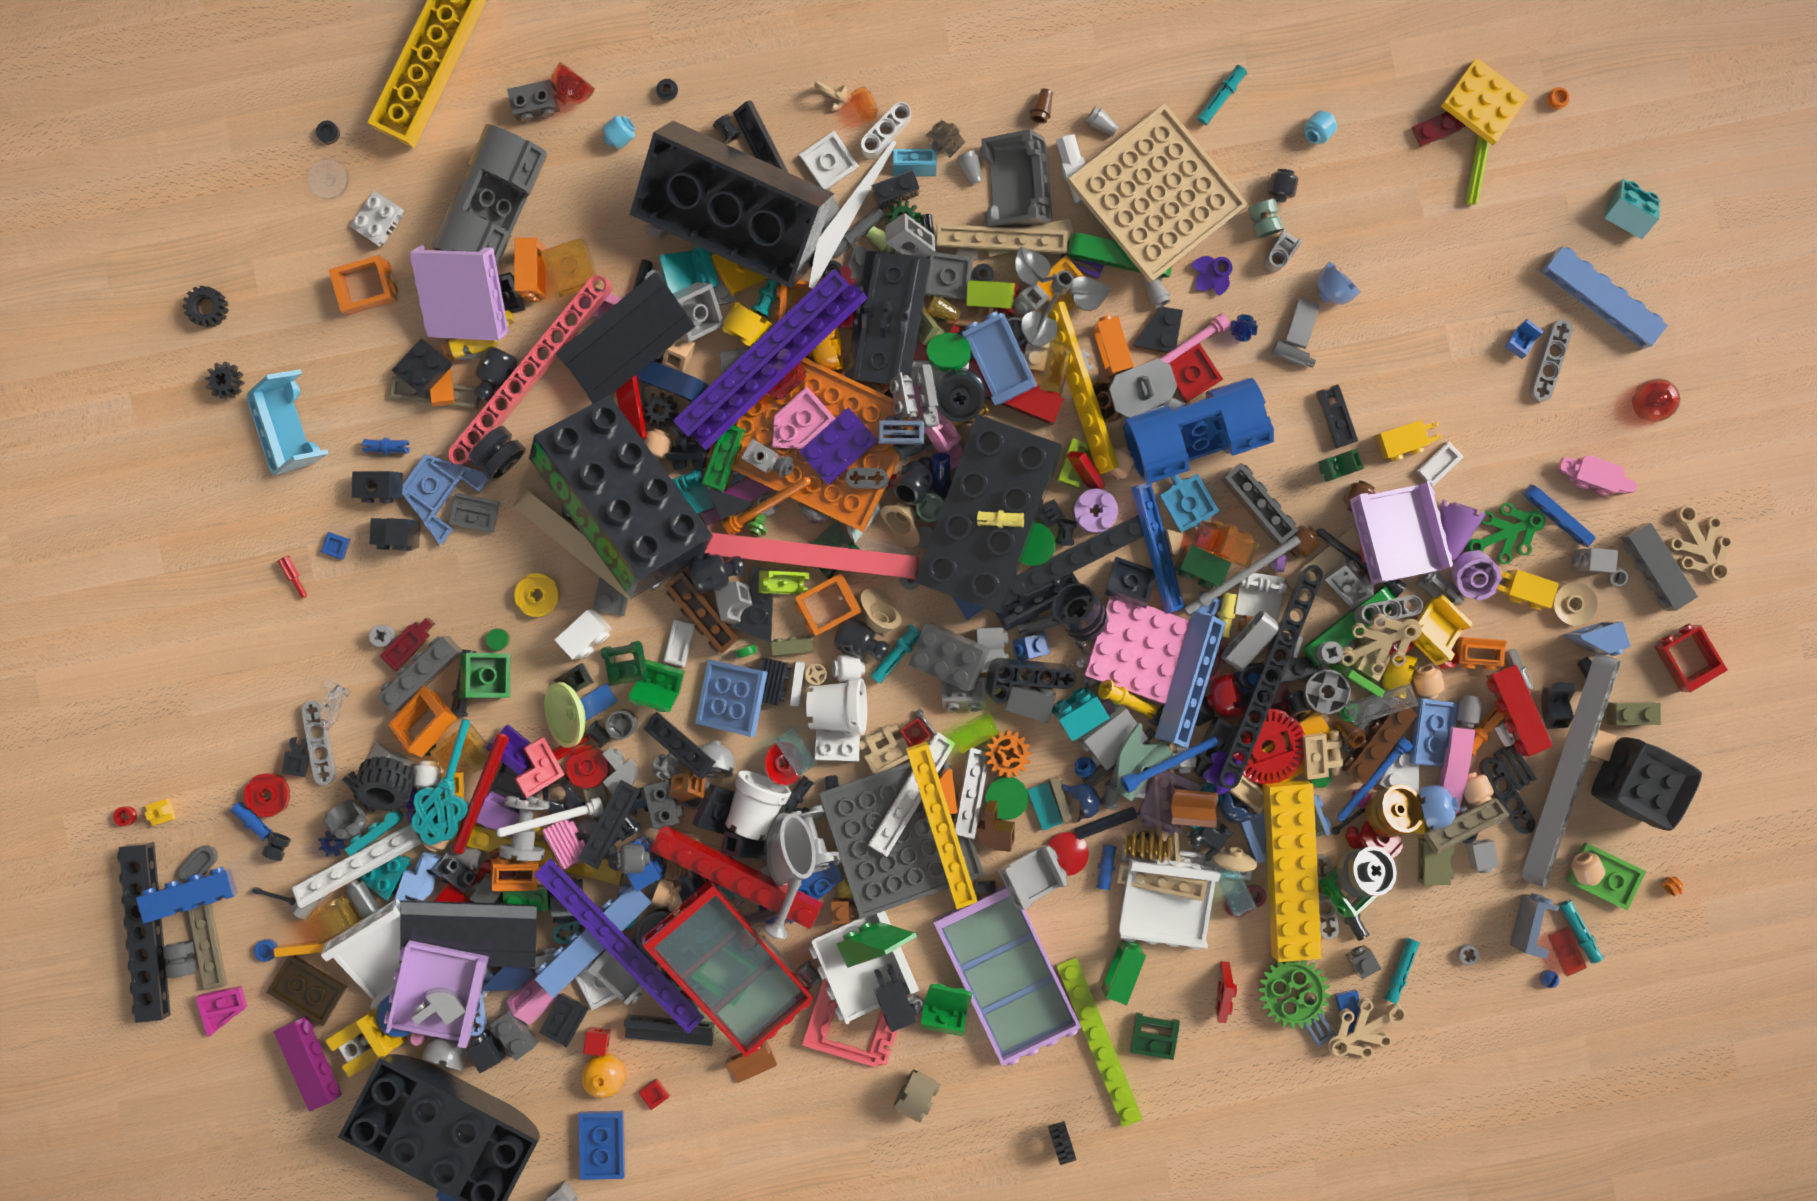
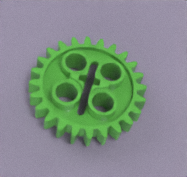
M1276 960L1277 967L1269 964L1271 972L1263 971L1267 978L1259 979L1264 984V987L1258 988V991L1264 993L1258 999L1266 1002L1261 1006L1262 1009H1270L1266 1015L1268 1017L1275 1015L1273 1020L1275 1023L1281 1019L1283 1027L1289 1022L1291 1029L1295 1028L1296 1023H1298L1301 1029L1304 1027V1022L1312 1026V1018L1319 1021L1318 1012L1325 1014L1322 1006H1329L1324 999L1331 997L1330 994L1325 993V990L1330 988V985L1323 984L1327 977H1319L1322 970L1320 968L1313 970L1315 966L1313 962L1306 966L1307 960H1302L1300 963L1298 961H1287L1283 964ZM1296 972L1304 974L1302 983L1297 984L1294 982L1293 976ZM1278 981H1282L1285 985V989L1281 993H1276L1273 989L1274 984ZM1308 983L1312 984L1311 987L1298 991L1296 998L1290 995L1280 1002L1276 1001L1277 998L1290 994L1292 987L1297 990ZM1307 992H1313L1315 996L1314 1001L1310 1004L1305 1003L1303 999ZM1289 1001L1295 1005L1292 1013L1284 1011V1005Z

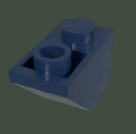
M502 967L497 974L492 972L484 980L486 985L483 989L485 991L518 990L534 972L530 968L528 969V967Z

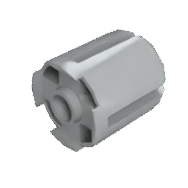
M1334 670L1316 672L1308 679L1306 689H1304V696L1308 705L1313 710L1325 714H1333L1343 709L1351 695V688L1347 679L1341 673ZM1326 685H1330L1331 691H1334V695L1330 696V698H1325L1324 693H1321L1322 688H1326Z

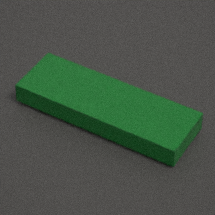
M732 425L717 440L702 480V485L724 492L746 431L745 429Z

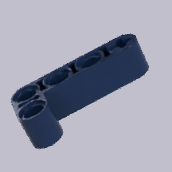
M654 361L636 375L638 381L678 395L690 402H693L710 386L696 377Z

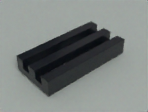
M1514 743L1510 746H1504L1493 753L1495 759L1501 762L1518 791L1523 789V786L1529 785V782L1537 779L1522 755L1516 751ZM1508 749L1511 750V752L1513 753V755L1515 756V758L1527 774V778L1525 777V775L1523 774V772L1521 771V769L1509 753ZM1502 753L1521 779V782L1517 781L1501 756Z

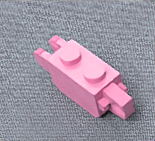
M1591 455L1578 459L1562 457L1557 468L1558 471L1570 476L1569 480L1576 482L1575 486L1583 489L1593 488L1596 490L1595 493L1602 496H1609V494L1633 493L1637 489L1636 481L1634 482V480L1631 481V479L1624 477L1625 471L1622 466Z

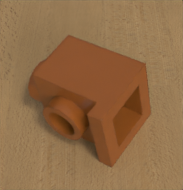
M692 771L672 775L669 796L680 801L704 798L706 777L700 779Z
M853 897L850 899L832 898V924H850V920L855 919Z

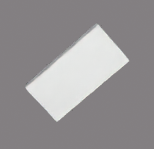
M1448 441L1415 472L1425 482L1430 481L1431 487H1433L1464 456Z
M673 620L663 662L686 666L695 630L694 625L696 624Z
M797 661L795 664L790 706L798 707L800 705L805 662Z

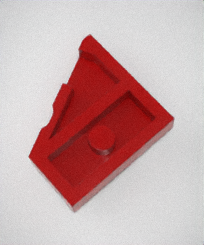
M1221 961L1222 981H1218L1215 1010L1217 1022L1227 1023L1228 1015H1232V997H1236L1237 985L1233 983L1230 962Z

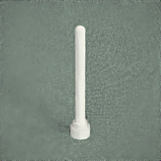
M599 797L590 799L585 806L499 828L497 835L503 837L585 814L595 817L603 814V805Z

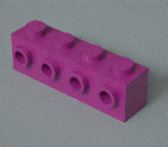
M301 1017L273 1031L309 1112L327 1105L342 1096L339 1084L334 1078L330 1064L326 1060L321 1044L317 1040L308 1017Z

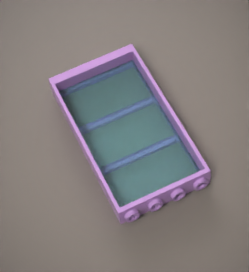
M1005 885L978 897L977 903L960 909L955 908L933 919L934 925L965 989L972 992L971 1002L1002 1066L1005 1064L1008 1066L1015 1064L1019 1061L1020 1057L1024 1055L1031 1056L1039 1051L1038 1048L1044 1045L1047 1047L1052 1046L1059 1041V1038L1065 1035L1070 1037L1078 1032V1029L1081 1028L1080 1023L1026 911L1016 909Z

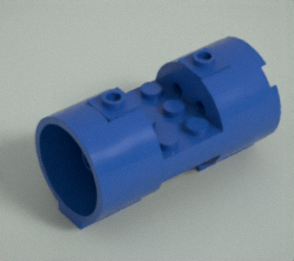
M1245 378L1205 392L1206 399L1196 403L1181 406L1175 410H1171L1168 405H1164L1123 419L1126 443L1131 451V456L1135 462L1134 466L1141 480L1150 484L1189 471V461L1221 450L1226 454L1231 453L1234 456L1273 443L1274 427L1271 424L1270 416H1267L1264 406L1266 402L1256 381L1253 378Z

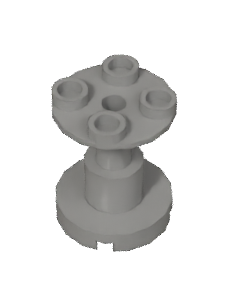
M506 796V801L504 802L506 806L520 809L518 823L532 820L533 810H544L550 807L549 801L540 800L539 797L529 796L526 800H519V797ZM529 829L512 834V844L501 845L499 856L511 859L512 855L517 857L516 860L537 861L541 860V858L544 859L545 849L534 845L536 831Z
M823 806L812 807L810 812L803 814L801 811L790 813L800 816L811 831L816 850V864L813 873L831 868L830 863L834 862L835 866L841 862L839 853H827L824 840L818 838L814 821L826 815Z

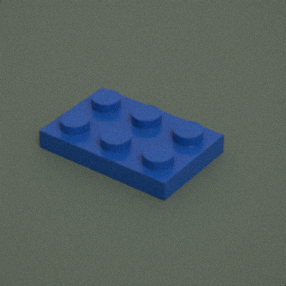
M624 1110L579 1112L580 1180L624 1179Z

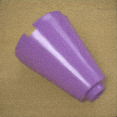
M1442 499L1440 520L1446 533L1448 549L1452 559L1456 560L1486 513L1480 512L1478 515V510L1456 502L1447 505L1448 500Z

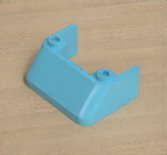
M301 370L266 375L247 393L248 406L269 470L273 475L283 474L314 464L328 454L327 450L320 451L319 447L312 441L307 442L294 404L300 395V388L295 383V379L302 374Z

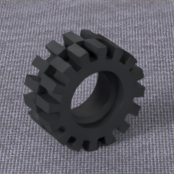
M208 286L192 288L193 292L188 291L186 293L189 297H184L183 301L187 302L183 304V309H186L184 312L185 316H188L191 322L208 328V326L216 327L215 324L220 325L222 323L221 318L225 320L227 317L224 315V312L228 313L229 311L228 308H225L228 305V301L224 300L226 297L220 294L221 292ZM203 299H210L213 303V309L207 315H202L198 309L199 303Z
M1065 1121L1048 1126L1060 1166L1076 1161Z

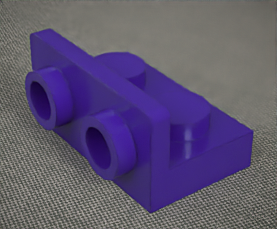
M506 725L500 733L507 735L509 741L501 761L520 775L532 765L523 750V747L531 742L510 725ZM495 738L492 739L485 747L489 752L491 750Z

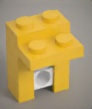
M378 1007L325 1040L332 1052L339 1048L347 1063L342 1068L348 1077L367 1067L381 1056L385 1057L407 1040L405 1036L393 1037L388 1035L379 1027L376 1020ZM350 1044H354L357 1047V1052L351 1051Z

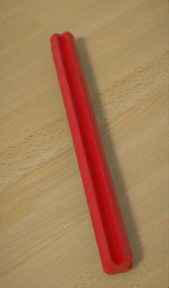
M498 733L495 737L470 800L467 814L463 818L453 843L452 850L456 854H463L465 852L508 744L509 738L505 734Z

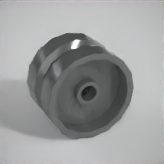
M1372 846L1349 850L1342 855L1338 862L1337 875L1339 883L1344 891L1354 897L1362 898L1384 895L1392 889L1396 881L1397 871L1395 862L1389 853L1379 847Z

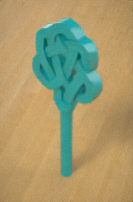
M461 719L445 777L441 779L436 788L427 787L421 789L414 798L416 813L412 818V827L414 831L419 833L422 841L427 845H435L440 841H448L455 837L458 831V822L465 818L468 811L465 800L455 795V781L453 780L470 724V720ZM426 795H429V797L424 802V797ZM435 803V806L428 812L431 806ZM437 815H438V823H436L435 820H434V818H435Z

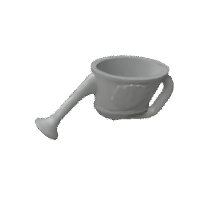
M781 813L774 820L766 840L767 867L772 880L779 886H785L788 883L787 893L777 919L764 927L765 932L776 939L787 938L788 934L784 928V921L802 879L811 876L816 864L814 840L805 821L796 814Z

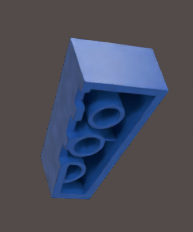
M224 867L210 870L211 874L204 877L199 873L187 877L188 881L181 884L176 880L164 884L165 888L156 891L155 887L141 891L142 895L138 896L136 900L143 924L174 915L177 912L197 908L199 905L215 903L222 900V898L234 897L237 894L231 870H224Z

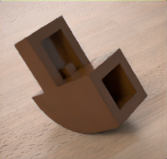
M989 800L986 808L982 809V815L976 828L977 836L990 849L1011 852L1015 841V822L998 820V801Z

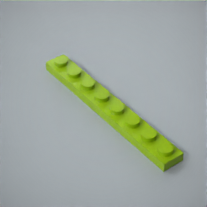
M1075 956L1056 964L1122 1127L1124 1128L1143 1120L1077 957Z

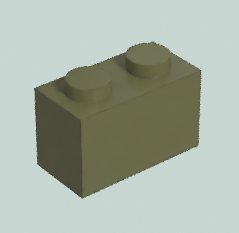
M1608 702L1606 707V724L1661 725V703Z
M1418 838V882L1423 885H1451V879L1454 877V870L1451 866L1454 847L1452 846L1436 855L1425 838Z

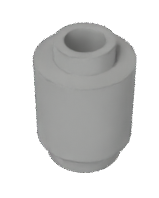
M1462 695V700H1459L1457 720L1461 721L1460 725L1474 727V723L1479 724L1482 703H1480L1481 697Z

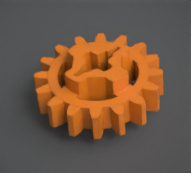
M1005 730L1003 735L999 731L997 732V738L994 736L990 737L991 744H985L989 749L988 752L983 753V755L989 757L985 764H992L990 771L997 770V776H1002L1004 773L1005 778H1010L1011 772L1014 776H1019L1018 770L1025 771L1026 769L1023 765L1030 764V761L1026 759L1027 756L1032 755L1031 752L1026 750L1030 747V744L1023 743L1026 739L1024 736L1018 738L1019 732H1013L1011 735L1010 730ZM1008 739V741L1005 742V745H997L1002 740ZM1017 746H1019L1021 754H1019ZM1000 750H1009L1008 752L1014 757H1007ZM994 753L997 755L998 762L995 760ZM1017 762L1014 767L1007 769L1010 763Z

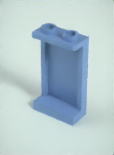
M994 312L985 317L986 321L980 324L976 321L965 327L966 331L962 332V335L969 342L971 351L993 396L991 398L994 405L998 406L1038 386L1005 314Z
M1314 794L1316 838L1322 835H1331L1329 831L1331 823L1321 810L1323 808L1322 800L1319 795L1316 796ZM1262 810L1261 814H1253L1257 817V820L1248 819L1245 822L1239 823L1251 856L1257 861V864L1266 861L1264 810Z

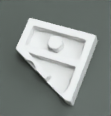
M1410 751L1403 755L1400 754L1377 784L1385 788L1395 785H1406L1414 789L1419 795V764L1409 763Z

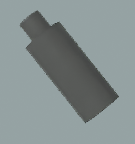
M1278 340L1271 352L1272 356L1302 368L1305 366L1313 368L1316 362L1315 359L1310 358V353Z

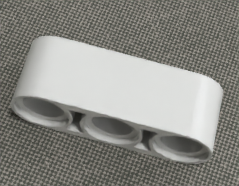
M898 102L893 105L862 138L861 150L866 158L873 159L879 156L910 123L911 109L908 104ZM898 111H904L907 116L899 119L895 114ZM883 127H889L892 131L890 134L885 135L880 130ZM873 142L877 147L874 150H868L865 148V145Z

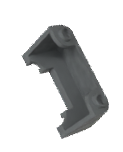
M1031 129L981 139L980 155L982 159H985L990 164L993 206H989L985 212V220L988 226L1010 227L1050 223L1052 221L1047 145L1044 137Z

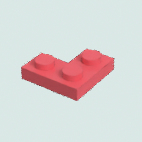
M540 737L523 747L533 767L514 779L524 797L528 798L565 775L544 737Z

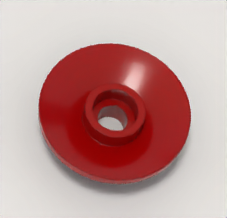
M786 741L773 744L766 752L764 759L766 774L771 781L778 785L794 783L801 775L803 769V758L799 749L794 744Z

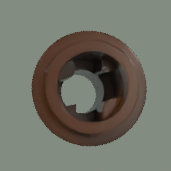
M1041 89L1030 110V118L1036 123L1044 124L1051 118L1053 98L1051 90Z
M1338 719L1334 723L1333 728L1339 731L1340 737L1348 747L1358 748L1364 743L1366 736L1362 729L1343 719Z

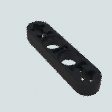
M1492 757L1483 758L1479 764L1480 772L1482 775L1487 776L1494 790V796L1499 799L1510 814L1508 819L1513 828L1523 834L1531 833L1535 828V820L1501 762ZM1488 762L1495 764L1493 771L1498 775L1501 773L1500 776L1495 777L1493 772L1486 770L1489 767ZM1500 780H1504L1507 784V788L1503 792H1499L1496 788V784ZM1510 799H1516L1518 802L1517 808L1513 811H1510L1507 806ZM1519 814L1522 819L1528 820V822H1526L1527 827L1524 828L1519 826L1522 824V821L1519 817H1513V815Z

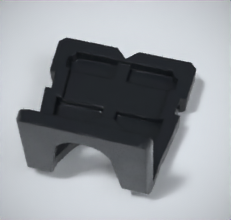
M566 773L542 789L543 800L549 801L550 807L548 810L550 814L586 805L570 787L569 778ZM556 783H561L565 790L563 802L549 798L550 789Z

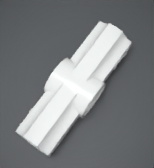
M1067 135L1056 140L1062 161L1061 169L1066 182L1068 178L1086 165L1084 158L1080 156L1075 135ZM1069 185L1074 204L1084 203Z

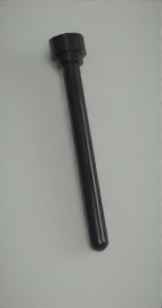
M1323 528L1316 530L1320 538L1350 560H1355L1362 569L1369 573L1367 564L1362 563L1360 555ZM1400 579L1383 582L1394 598L1400 596L1406 587V584Z

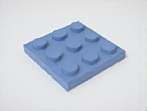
M708 659L695 724L755 737L768 672Z

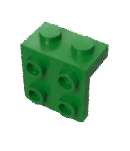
M645 659L649 679L637 681L628 696V700L635 705L647 706L658 712H670L680 694L685 671Z
M939 983L930 984L923 1004L920 1028L963 1037L972 992L963 988L946 987Z

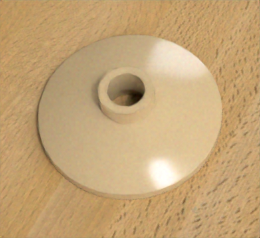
M1571 582L1563 585L1556 592L1553 601L1557 617L1562 622L1573 626L1589 622L1594 617L1598 606L1594 591L1588 585L1580 582ZM1571 600H1574L1575 606L1573 608H1571L1569 605Z
M1237 847L1219 851L1213 856L1215 864L1228 870L1246 872L1252 871L1257 867V861Z

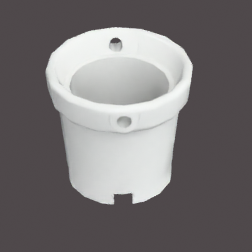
M862 678L850 679L847 683L809 686L812 692H807L806 713L807 717H813V723H808L810 729L849 731L852 735H864L867 724V694L865 682Z
M746 770L739 771L735 780V794L725 824L729 829L732 824L736 826L735 833L741 836L759 840L760 835H762L763 840H765L781 806L785 805L789 799L791 791L785 785L774 783L764 774Z

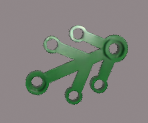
M1503 503L1499 506V513L1502 516H1512L1522 521L1512 524L1494 517L1491 512H1484L1490 517V520L1485 522L1483 518L1481 524L1492 525L1502 530L1481 540L1477 538L1470 539L1464 550L1465 552L1475 551L1473 550V544L1477 543L1479 546L1478 550L1483 552L1485 547L1506 538L1501 552L1497 555V562L1502 565L1509 564L1512 561L1511 551L1517 535L1525 529L1522 543L1518 544L1516 551L1521 556H1527L1532 552L1530 544L1535 531H1539L1545 526V515L1539 510H1530L1526 513L1514 508L1511 503ZM1505 505L1509 507L1508 513H1505L1503 510ZM1534 516L1538 518L1536 525L1532 522ZM1523 545L1527 547L1526 553L1521 551ZM1503 554L1507 556L1506 562H1503L1501 559Z

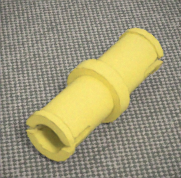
M1003 510L998 512L978 511L977 520L979 521L977 524L978 526H998V528H1003V526L1023 528L1024 513H1004Z
M1223 593L1221 609L1217 613L1219 619L1226 622L1222 637L1229 638L1232 618L1235 619L1233 612L1236 594Z

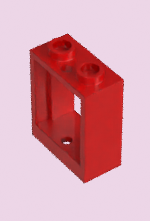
M1686 624L1678 629L1679 633L1662 638L1660 640L1661 643L1655 646L1656 651L1681 692L1691 693L1728 671L1701 625ZM1691 635L1709 665L1685 678L1669 648Z

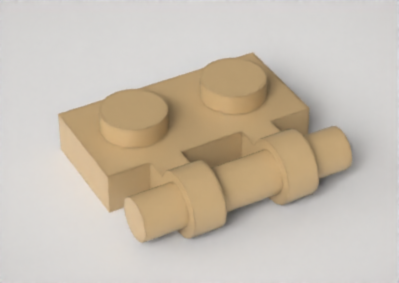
M897 723L891 726L886 725L882 727L883 730L872 736L869 734L865 736L864 740L860 741L859 747L861 750L870 747L872 753L865 756V759L873 774L890 769L909 759L906 748H909L904 736L897 740L893 736L894 733L900 731ZM887 738L889 744L878 749L875 743Z
M1330 731L1329 740H1327L1325 733L1304 735L1302 740L1305 778L1310 780L1329 777L1328 768H1332L1334 775H1340L1343 758L1340 756L1342 739L1339 738V731ZM1327 749H1331L1332 758L1328 759Z

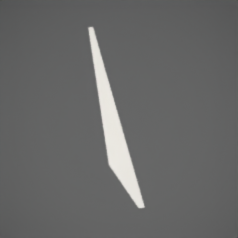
M895 141L891 142L819 237L809 282L811 289L816 286L870 191L871 185L874 184L895 147Z

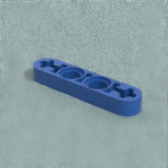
M1530 484L1523 492L1524 497L1580 545L1588 548L1596 539L1588 529L1537 486Z

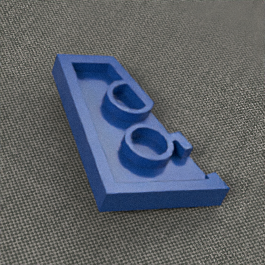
M834 862L830 863L831 868L812 873L808 878L802 879V885L798 888V891L819 900L843 880L838 865L835 866Z

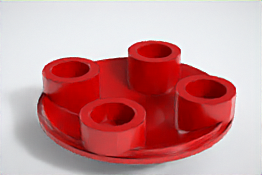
M1060 832L1047 844L1055 850L1058 857L1056 860L1067 876L1079 873L1086 866L1089 858L1088 846L1083 839L1079 840L1075 833Z

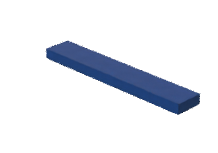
M1146 483L1131 487L1164 611L1167 614L1184 609L1185 606L1152 484Z

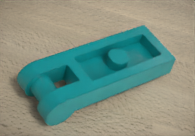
M395 810L386 814L384 822L380 824L377 821L367 828L368 833L363 837L359 834L349 841L351 845L345 851L349 856L358 853L399 824L404 818L403 813Z

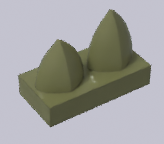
M923 306L918 339L923 345H928L932 338L946 332L936 324Z

